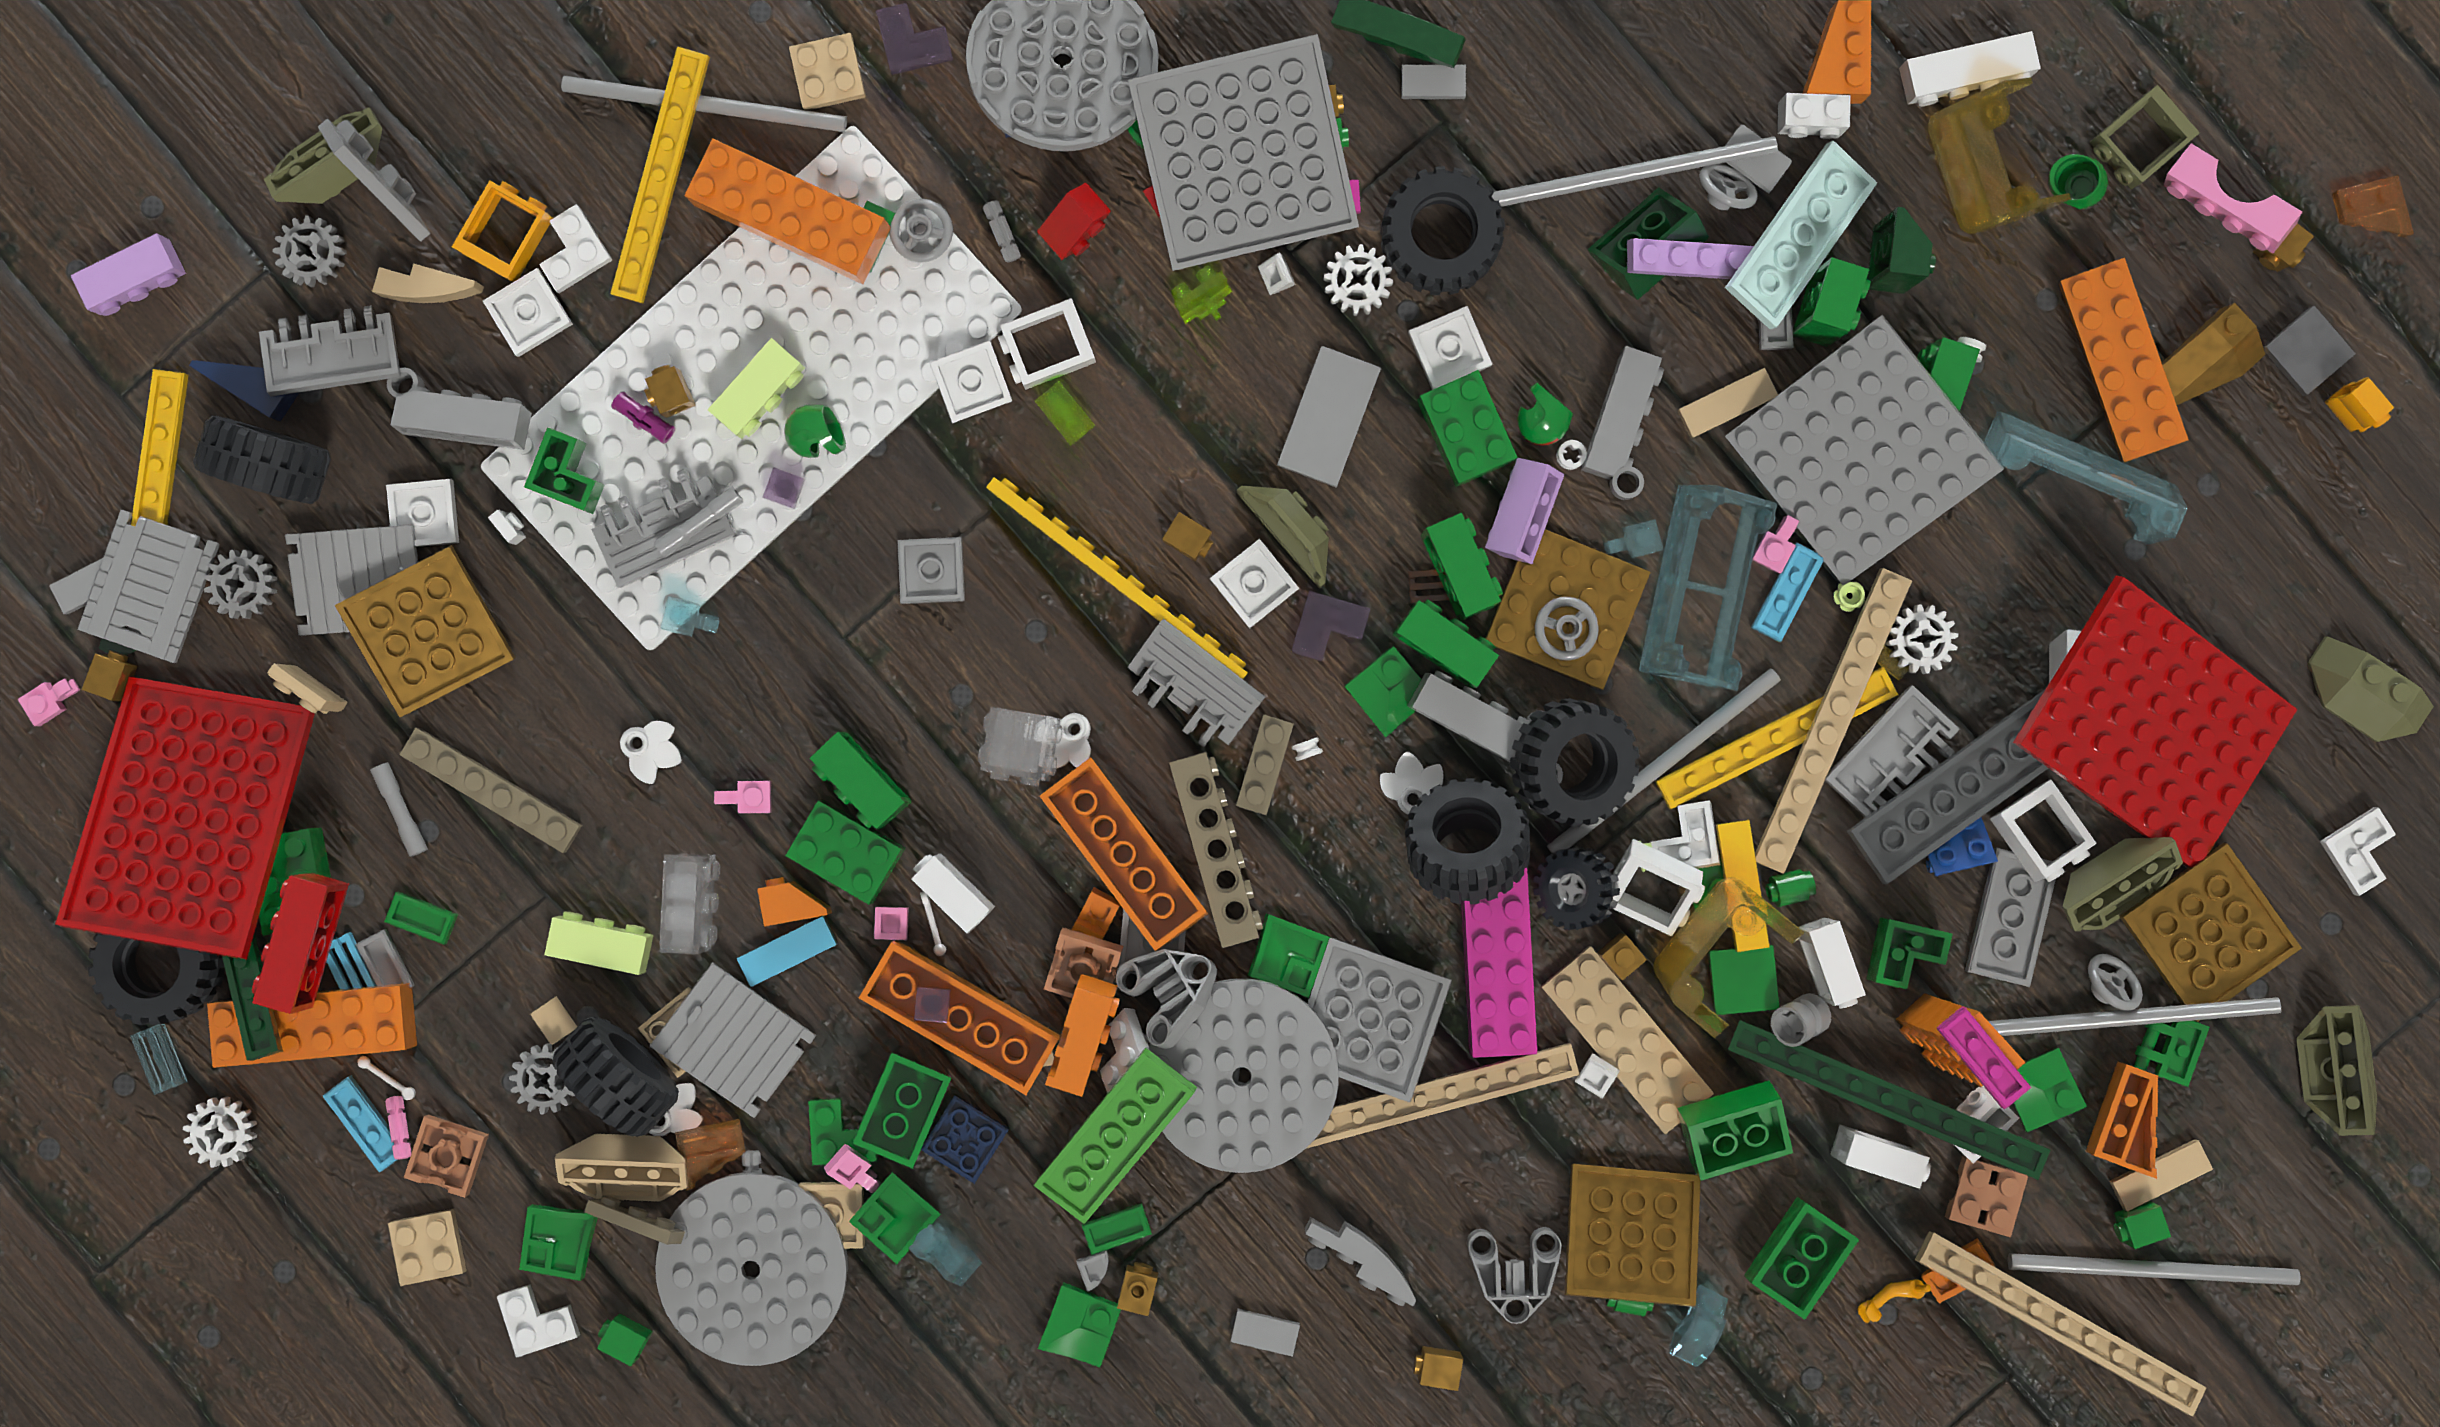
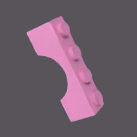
M2191 143L2167 173L2164 186L2167 187L2168 192L2178 199L2184 198L2194 204L2196 210L2205 216L2212 215L2220 220L2222 225L2230 232H2239L2249 238L2250 243L2257 249L2262 251L2268 250L2274 253L2295 227L2302 211L2276 195L2254 203L2240 202L2224 193L2217 181L2216 170L2219 160Z

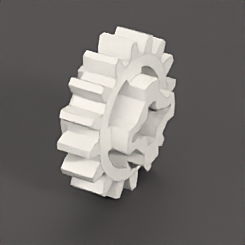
M1360 244L1357 252H1353L1349 245L1346 246L1345 256L1338 251L1335 253L1334 257L1337 263L1328 262L1327 268L1332 273L1324 274V281L1331 282V284L1325 288V293H1334L1331 303L1333 305L1340 301L1342 303L1341 312L1344 313L1348 307H1351L1354 316H1357L1359 308H1363L1366 314H1370V305L1373 304L1377 308L1382 306L1379 297L1388 299L1390 292L1384 287H1389L1393 284L1392 279L1386 278V275L1391 273L1392 268L1382 266L1386 259L1384 255L1378 259L1374 257L1375 248H1372L1369 253H1365L1363 245ZM1353 260H1363L1368 263L1365 265L1355 264ZM1339 270L1345 276V282L1340 288L1337 284ZM1367 273L1363 286L1360 283L1350 286L1353 275L1360 277ZM1376 273H1378L1379 275V287L1377 291L1371 283L1372 277H1374ZM1351 295L1362 296L1364 300H1353L1349 297Z
M1915 605L1913 612L1909 608L1902 610L1904 618L1896 617L1894 623L1897 626L1896 628H1891L1889 633L1893 635V640L1886 641V645L1894 646L1895 650L1889 656L1890 658L1900 657L1898 667H1904L1909 664L1910 673H1916L1920 667L1922 674L1930 673V665L1936 671L1942 669L1940 661L1950 662L1952 660L1947 653L1948 651L1957 650L1958 647L1951 644V639L1957 638L1958 633H1950L1949 628L1955 623L1954 621L1945 622L1943 620L1946 616L1945 611L1934 614L1935 606L1933 605L1927 606L1925 612L1922 605ZM1930 621L1938 627L1939 632L1930 626ZM1910 623L1911 629L1905 636H1902L1905 627ZM1917 636L1933 637V640H1928L1924 643L1910 641V639L1917 638ZM1941 643L1939 651L1934 656L1933 650ZM1904 647H1907L1914 653V658L1906 652Z
M217 1097L207 1100V1104L203 1102L196 1105L198 1112H192L187 1115L192 1124L183 1126L184 1131L190 1132V1137L183 1141L184 1143H192L193 1148L188 1152L190 1155L200 1154L198 1163L201 1164L210 1159L211 1168L219 1166L220 1163H222L223 1167H227L233 1164V1160L238 1162L244 1159L243 1152L253 1149L248 1140L257 1138L256 1133L250 1132V1128L255 1126L257 1122L248 1121L247 1117L252 1111L249 1109L242 1112L240 1110L242 1106L241 1101L230 1105V1097L221 1098L220 1101ZM215 1111V1114L211 1115L210 1122L204 1123L205 1118ZM230 1142H237L232 1150L226 1152V1149H229Z

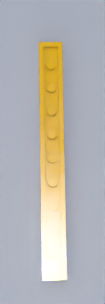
M994 477L986 488L1156 620L1161 622L1164 618L1240 678L1244 679L1248 674L1243 669L1246 666L1245 662L1233 653L1227 657L1220 652L1218 648L1221 644L1207 633L1202 638L1194 632L1193 629L1196 625L1184 615L1180 614L1176 618L1167 610L1170 605L1156 594L1153 598L1146 595L1142 591L1145 585L1132 575L1127 579L1117 572L1120 566L1106 555L1102 560L1092 553L1095 547L1081 536L1077 540L1066 533L1070 528L1056 517L1050 521L1041 514L1044 508L1035 500L1029 497L1027 501H1024L1016 494L1019 488L1009 480L1003 478L1000 482Z

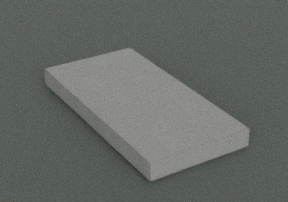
M1321 346L1277 466L1337 488L1381 367Z
M1994 848L1998 862L1990 863L1965 971L2030 987L2056 879L2048 882L2045 878L2034 882L2012 851ZM2042 859L2046 866L2052 862Z

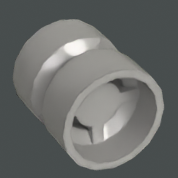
M1811 993L1803 994L1792 1002L1783 1005L1771 1017V1027L1774 1035L1781 1043L1790 1047L1800 1046L1812 1037L1819 1035L1828 1029L1831 1023L1829 1006L1821 997Z

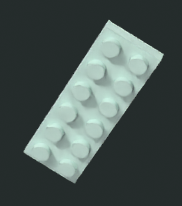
M1836 142L1826 143L1725 288L1769 329L1777 328L1877 182Z

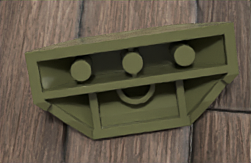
M368 107L359 112L349 113L332 122L337 126L342 121L348 120L354 125L357 132L362 134L372 146L373 151L368 160L375 166L382 127L372 109ZM319 131L291 150L278 163L274 172L266 176L264 181L276 202L322 204L329 198L338 195L341 190L358 178L333 154L322 133Z
M1239 487L1237 494L1320 589L1326 581L1329 537L1325 534L1329 530L1317 515L1313 519L1305 511V508L1308 506L1307 503L1296 491L1291 494L1287 489Z
M2328 636L2323 638L2307 663L2313 675L2314 685L2321 706L2375 742L2417 733L2434 707L2421 687L2368 652Z
M2172 837L2124 839L2072 872L2063 903V909L2071 928L2074 931L2104 929L2120 919L2119 916L2164 887L2174 869H2178L2183 863L2176 841Z
M2325 1006L2296 1038L2304 1102L2321 1119L2329 1124L2339 1136L2374 1135L2377 1092L2370 1035L2360 1006Z

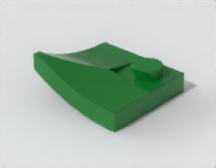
M1393 645L1346 683L1344 687L1386 738L1415 712V710L1407 707L1416 691L1421 678Z
M1266 913L1263 929L1248 976L1278 985V987L1309 998L1331 937Z
M2058 1047L2025 1061L2017 1070L2031 1086V1089L2012 1103L2025 1132H2030L2087 1107Z
M892 1172L849 1222L893 1262L898 1264L941 1213Z
M535 1204L528 1206L519 1270L578 1281L584 1279L598 1217L585 1213V1210L563 1209Z
M1064 1282L1038 1349L1077 1359L1100 1368L1121 1313V1309H1117L1118 1303Z

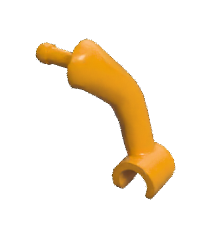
M1918 1279L1887 1284L1871 1300H1867L1858 1306V1314L1865 1323L1870 1322V1320L1877 1322L1882 1317L1879 1309L1888 1300L1894 1297L1921 1299L1925 1292H1930L1931 1286L1924 1284Z

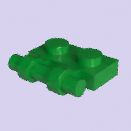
M2195 1021L2172 1022L2171 1026L2164 1023L2145 1024L2144 1027L2147 1030L2141 1046L2137 1045L2134 1053L2137 1055L2133 1067L2146 1071L2150 1060L2158 1062L2154 1072L2155 1075L2188 1087L2210 1027ZM2160 1033L2167 1035L2161 1053L2154 1051Z

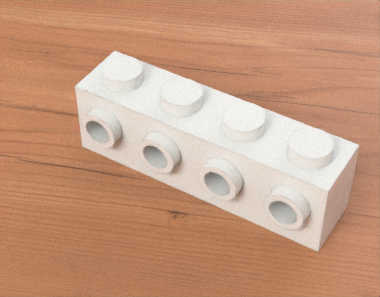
M2032 31L1907 59L1899 67L1907 105L1918 103L1919 107L1938 102V98L1949 96L1950 100L1959 99L1969 95V91L1980 89L1981 93L1990 92L2000 88V84L2011 82L2012 86L2024 84L2031 81V76L2041 69Z

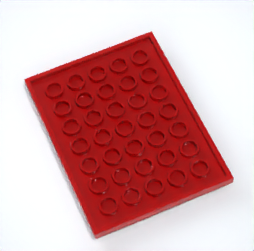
M2116 575L2013 743L2145 838L2172 837L2179 849L2183 861L2182 864L2187 868H2192L2208 856L2298 709L2125 577Z
M129 677L55 925L247 960L315 713L310 712L301 705Z

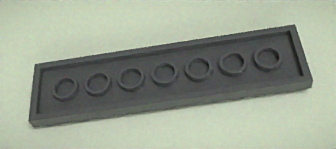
M2045 690L1847 830L1882 884H1888L2048 769L2044 764L2013 743Z

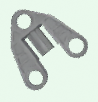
M1162 949L1133 958L1122 964L1117 970L1116 983L1122 992L1131 996L1141 995L1153 986H1156L1153 988L1154 994L1162 1006L1147 1023L1146 1036L1152 1045L1160 1049H1169L1180 1040L1206 1008L1217 969L1215 964L1204 956ZM1199 963H1205L1208 967L1207 975L1202 979L1196 980L1193 976L1195 966ZM1136 972V985L1133 989H1128L1125 984L1126 978L1130 973ZM1162 1025H1167L1168 1033L1164 1042H1158L1155 1037L1157 1029Z
M1547 1227L1535 1230L1530 1238V1290H1525L1524 1261L1517 1259L1505 1261L1506 1290H1501V1273L1496 1240L1485 1229H1476L1469 1234L1466 1245L1485 1298L1506 1321L1514 1324L1526 1321L1550 1296L1561 1254L1562 1245L1559 1237L1552 1229ZM1548 1234L1553 1237L1554 1245L1549 1251H1541L1537 1248L1536 1242L1541 1235ZM1478 1236H1485L1490 1240V1247L1484 1253H1477L1472 1247L1474 1239ZM1512 1300H1520L1524 1304V1310L1518 1316H1511L1506 1311L1507 1304Z

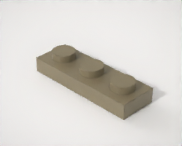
M1263 714L1236 803L1237 807L1267 815L1294 723Z
M602 1196L601 1200H588L585 1213L666 1245L682 1243L685 1231L675 1228L676 1222L663 1217H657L656 1220L647 1217L648 1211L633 1206L626 1209L620 1206V1200L609 1196Z

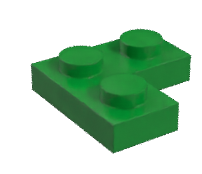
M842 1098L808 1101L812 1165H827L844 1144L869 1159L870 1162L878 1160V1154L852 1144L858 1129L844 1130Z

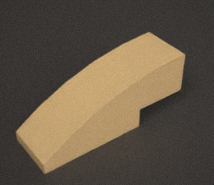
M413 263L410 276L379 267L372 292L383 298L402 302L437 303L464 299L480 294L484 286L474 280Z

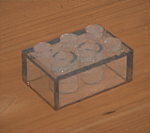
M672 853L664 855L660 953L700 954L711 950V944L715 945L717 927L712 925L713 912L716 913L718 910L719 899L718 894L714 893V880L718 881L720 876V863L715 861L716 854Z

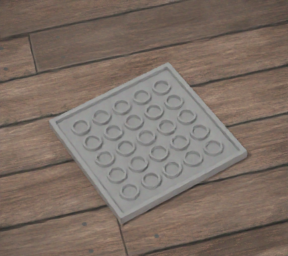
M1318 34L1128 79L1173 271L1359 227Z
M1883 315L1874 320L1725 436L1785 513L1799 520L1797 528L1819 556L1823 557V561L1842 585L1853 580L2004 469Z

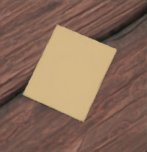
M557 996L530 1014L551 1045L577 1028V1025Z

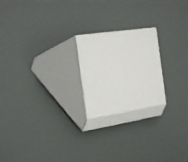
M1277 253L1258 266L1270 295L1296 285L1285 257L1281 253Z

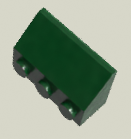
M1657 188L1587 250L1619 288L1638 300L1666 275L1627 273L1628 240L1638 238L1704 243L1709 236L1695 210L1661 188Z
M1904 207L1895 208L1873 227L1868 266L1869 272L1867 275V279L1871 281L1869 290L1904 294L1929 277V274H1932L1934 271L1936 255L1932 254L1933 243Z

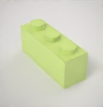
M771 338L708 408V411L739 438L743 439L745 435L750 437L760 427V418L767 411L771 413L779 406L782 401L780 396L788 387L793 389L804 376L801 372L805 367Z
M566 911L563 912V916L552 917L544 955L637 975L646 972L653 935L645 933L644 927L629 924L626 925L625 929L613 927L614 921L602 918H595L594 922L582 920V914Z

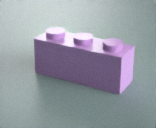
M156 233L70 276L86 309L96 314L107 316L119 311L120 306L129 301L136 302L146 298L149 295L148 292L155 288H165L175 284L178 281L177 278L186 274L171 241Z
M1517 458L1515 466L1510 473V480L1503 499L1500 501L1499 510L1493 527L1489 532L1485 548L1502 557L1533 564L1564 474L1548 464Z

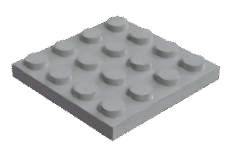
M1330 938L1308 1005L1315 1011L1330 1035L1337 1056L1338 1077L1410 1103L1452 980Z

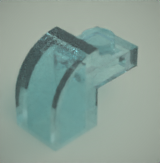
M937 1223L935 1226L930 1224L927 1228L921 1230L916 1236L914 1243L909 1247L916 1257L931 1263L947 1281L961 1287L983 1263L963 1241L940 1223Z
M1699 1285L1696 1291V1306H1690L1687 1316L1676 1326L1668 1353L1695 1367H1698L1705 1361L1715 1348L1724 1330L1727 1320L1723 1319L1728 1298Z

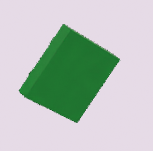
M1769 945L1768 948L1736 952L1735 948L1708 951L1714 1015L1776 1010L1779 1008L1773 945Z

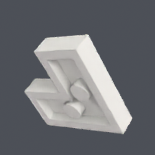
M577 204L550 220L566 248L539 265L557 293H561L612 261L609 253Z
M1710 801L1679 805L1678 812L1682 837L1651 842L1653 849L1696 869L1721 865Z
M2373 807L2321 840L2320 843L2352 893L2360 896L2386 879L2370 851L2396 834L2378 807Z
M1124 1008L1109 1024V1026H1112L1110 1036L1116 1054L1100 1070L1107 1094L1145 1047L1148 1049L1135 1009Z
M531 1284L497 1296L516 1357L580 1336L571 1304L540 1314Z

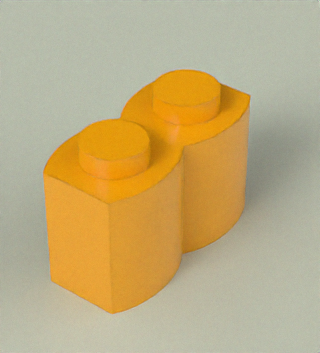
M2369 377L2341 387L2325 401V404L2349 432L2359 430L2361 433L2371 426L2374 429L2378 428L2391 418L2389 412L2394 409V406Z

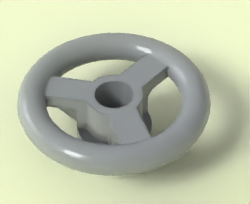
M1724 164L1705 166L1701 169L1699 174L1700 182L1709 193L1707 199L1714 207L1720 210H1728L1730 207L1746 209L1756 203V188L1747 177L1736 169ZM1720 174L1726 175V176H1728V177L1734 179L1735 181H1733V180H1731V179H1729V178H1725V177H1723V176L1720 175ZM1741 191H1746L1748 195L1746 199H1737L1735 196Z
M916 199L899 207L895 212L889 231L891 242L901 256L914 262H929L940 257L949 247L953 236V225L949 214L941 205L927 199ZM919 209H928L938 215L942 221L943 229L933 227L930 219L920 214ZM909 213L911 217L906 223L909 238L903 244L899 236V226L903 217ZM919 225L926 226V230L922 234L915 233V229ZM929 237L942 239L939 245L929 252L917 253L912 251L919 241H924Z
M1559 597L1551 600L1540 610L1535 621V636L1538 644L1545 653L1555 659L1569 661L1584 656L1592 649L1598 637L1599 626L1594 611L1588 604L1574 597ZM1563 606H1570L1580 610L1575 615H1565L1559 620L1548 617L1552 611ZM1587 618L1589 624L1588 637L1576 649L1574 639L1580 636L1582 632L1581 622ZM1565 622L1572 625L1573 630L1571 634L1563 632L1562 626ZM1544 626L1556 630L1558 637L1564 640L1565 651L1556 649L1548 642Z
M2098 954L2090 960L2088 974L2092 983L2091 990L2100 1002L2110 1004L2121 1010H2133L2140 1005L2143 996L2140 982L2134 972L2123 961L2108 954ZM2105 963L2115 967L2118 971L2116 973H2108L2098 967L2100 964ZM2125 979H2127L2132 989L2131 1000L2124 989Z

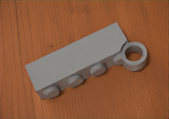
M1625 346L1620 352L1587 450L1586 460L1581 468V471L1610 480L1609 486L1612 494L1621 500H1630L1636 497L1644 487L1643 475L1638 469L1632 467L1634 459L1629 456L1633 445L1638 447L1642 438L1644 428L1639 426L1643 415L1648 417L1654 398L1649 396L1653 385H1659L1664 372V368L1659 367L1662 360L1661 357ZM1628 473L1635 478L1636 489L1633 493H1624L1618 488L1617 479L1620 474Z
M400 368L401 377L387 379V389L396 398L390 425L401 434L525 449L532 413L522 405L521 401L507 397L503 398L502 401H495L482 394H472V397H463L461 394L450 390H442L441 394L431 393L430 390L425 388L422 378L409 368ZM412 378V388L406 393H399L400 383L405 379Z
M1437 670L1434 675L1425 673L1407 707L1510 762L1511 757H1515L1516 750L1512 749L1514 740L1519 741L1522 734L1519 732L1522 724H1529L1532 721L1529 718L1530 715L1527 719L1519 716L1515 720L1506 715L1509 710L1494 701H1491L1490 705L1479 700L1481 694L1467 686L1460 690L1451 685L1453 679Z

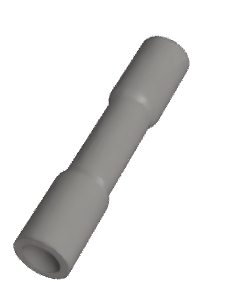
M733 486L689 520L680 526H676L654 542L655 547L664 558L668 557L716 519L722 518L744 502Z
M383 763L370 770L381 795L388 804L409 857L428 850L419 828L413 821L403 800L400 787L389 763Z

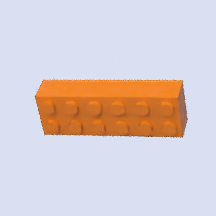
M713 138L684 195L694 206L860 284H864L891 228L884 217Z
M2125 257L2061 280L2059 286L2121 463L2188 441V436Z
M1091 757L1040 795V798L1155 951L1161 950L1208 914Z
M898 940L890 943L859 996V999L1024 1095H1027L1061 1036Z
M410 983L341 990H324L317 992L314 1006L311 1009L293 1014L273 1009L283 1052L254 1061L246 1060L233 1000L227 999L207 1003L212 1066L216 1068L410 1049L417 1046L412 987L409 986Z
M1924 993L1897 1018V1021L1903 1026L1899 1029L1900 1032L1912 1044L1916 1043L1924 1049L1921 1055L1934 1068L1937 1066L1942 1071L1946 1070L1951 1075L1956 1074L1960 1079L1965 1078L1970 1083L1974 1081L1979 1087H1982L1983 1085L1936 1029L1962 1006ZM1967 1008L2018 1070L2025 1061L1979 1011Z

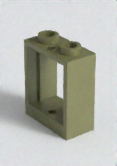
M2156 85L2091 140L2090 143L2094 147L2095 155L2101 161L2107 162L2115 171L2116 179L2132 190L2143 183L2200 132L2159 85ZM2144 108L2173 143L2139 172L2112 142L2109 136L2140 109Z

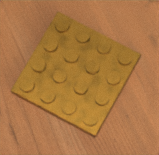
M1545 529L1533 564L1516 561L1485 639L1494 644L1498 649L1603 690L1651 572ZM1559 597H1574L1582 600L1591 607L1598 620L1599 631L1594 646L1587 654L1575 660L1564 661L1549 656L1542 650L1535 636V621L1538 613L1548 602ZM1563 606L1552 611L1548 617L1559 620L1565 615H1575L1580 610L1570 606ZM1587 618L1581 622L1582 632L1580 636L1574 639L1576 649L1588 637L1589 624ZM1565 622L1562 630L1565 634H1571L1573 627L1570 623ZM1544 626L1548 642L1556 649L1565 651L1564 640L1558 637L1556 630Z
M452 545L334 605L399 717L442 697L516 658Z
M2222 843L2195 866L2192 868L2188 867L2168 881L2157 892L2155 891L2119 916L2181 1005L2226 1002L2302 949L2227 843Z
M1572 1164L1565 1295L1696 1306L1700 1179L1698 1175Z

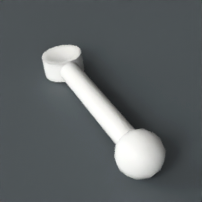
M920 892L935 943L934 953L937 956H942L946 952V947L941 944L930 905V898L925 892Z
M362 1056L358 1059L357 1063L360 1068L369 1069L399 1090L403 1099L411 1100L415 1097L416 1091L414 1088L401 1085L371 1064L368 1057Z

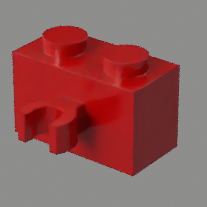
M1084 183L1067 192L1037 230V233L1061 260L1072 254L1077 257L1090 246L1088 239L1096 236L1104 229L1106 224L1103 221L1110 214L1111 210L1087 183Z

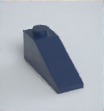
M192 360L189 366L261 413L280 422L300 393L270 397L267 393L264 368Z

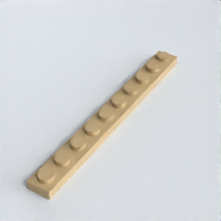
M1885 568L1879 569L1755 852L1757 863L1784 874L1912 580Z
M1566 1043L1537 1051V1054L1522 1055L1418 1083L1410 1103L1380 1093L1333 1107L1322 1131L1307 1148L1578 1076L1580 1074L1571 1043Z
M1928 1232L1915 1261L2181 1412L2193 1417L2206 1390L2205 1386L1936 1233Z

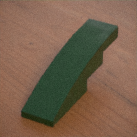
M1340 0L1331 21L1334 28L1363 35L1367 41L1395 48L1397 53L1455 68L1466 40L1464 36L1436 24L1367 0Z

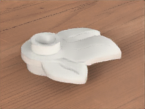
M1071 713L1063 719L1048 718L1040 723L1032 733L1034 739L1047 744L1044 760L1047 769L1061 768L1069 761L1077 768L1090 758L1091 747L1087 739L1090 735L1091 727L1087 718L1081 714ZM1079 724L1080 732L1072 735L1071 727Z
M652 721L644 728L632 727L623 733L620 740L621 749L629 757L630 771L639 780L653 784L657 776L658 767L669 768L681 763L682 759L678 748L669 741L675 729L671 724L664 721ZM635 737H639L642 740V746L639 749H635L632 745Z
M1405 752L1400 757L1395 773L1380 774V785L1383 793L1387 797L1396 800L1399 808L1406 814H1409L1413 807L1407 802L1409 794L1415 793L1420 798L1425 793L1429 795L1430 789L1439 784L1442 786L1443 770L1440 764L1423 769L1419 760L1410 752Z
M682 1083L676 1085L679 1090L677 1102L664 1115L665 1123L662 1126L656 1124L649 1131L650 1134L664 1136L673 1132L684 1135L692 1132L702 1123L703 1117L691 1109L696 1098L694 1084Z

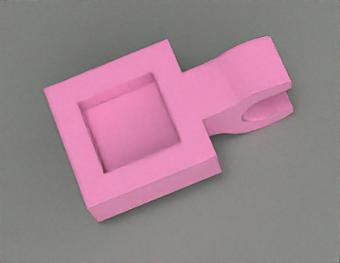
M1787 515V517L1784 516L1775 534L1765 531L1751 560L1781 574L1796 547L1788 539L1795 531L1799 520Z
M63 679L53 686L51 683L44 682L20 697L18 701L34 726H42L67 710L62 701L80 691V688L74 679L69 681Z
M738 781V791H714V804H738V813H772L771 781Z
M844 1144L824 1167L829 1176L849 1189L857 1182L869 1192L874 1193L881 1185V1182L875 1179L877 1174L869 1169L872 1166L869 1159L847 1144Z

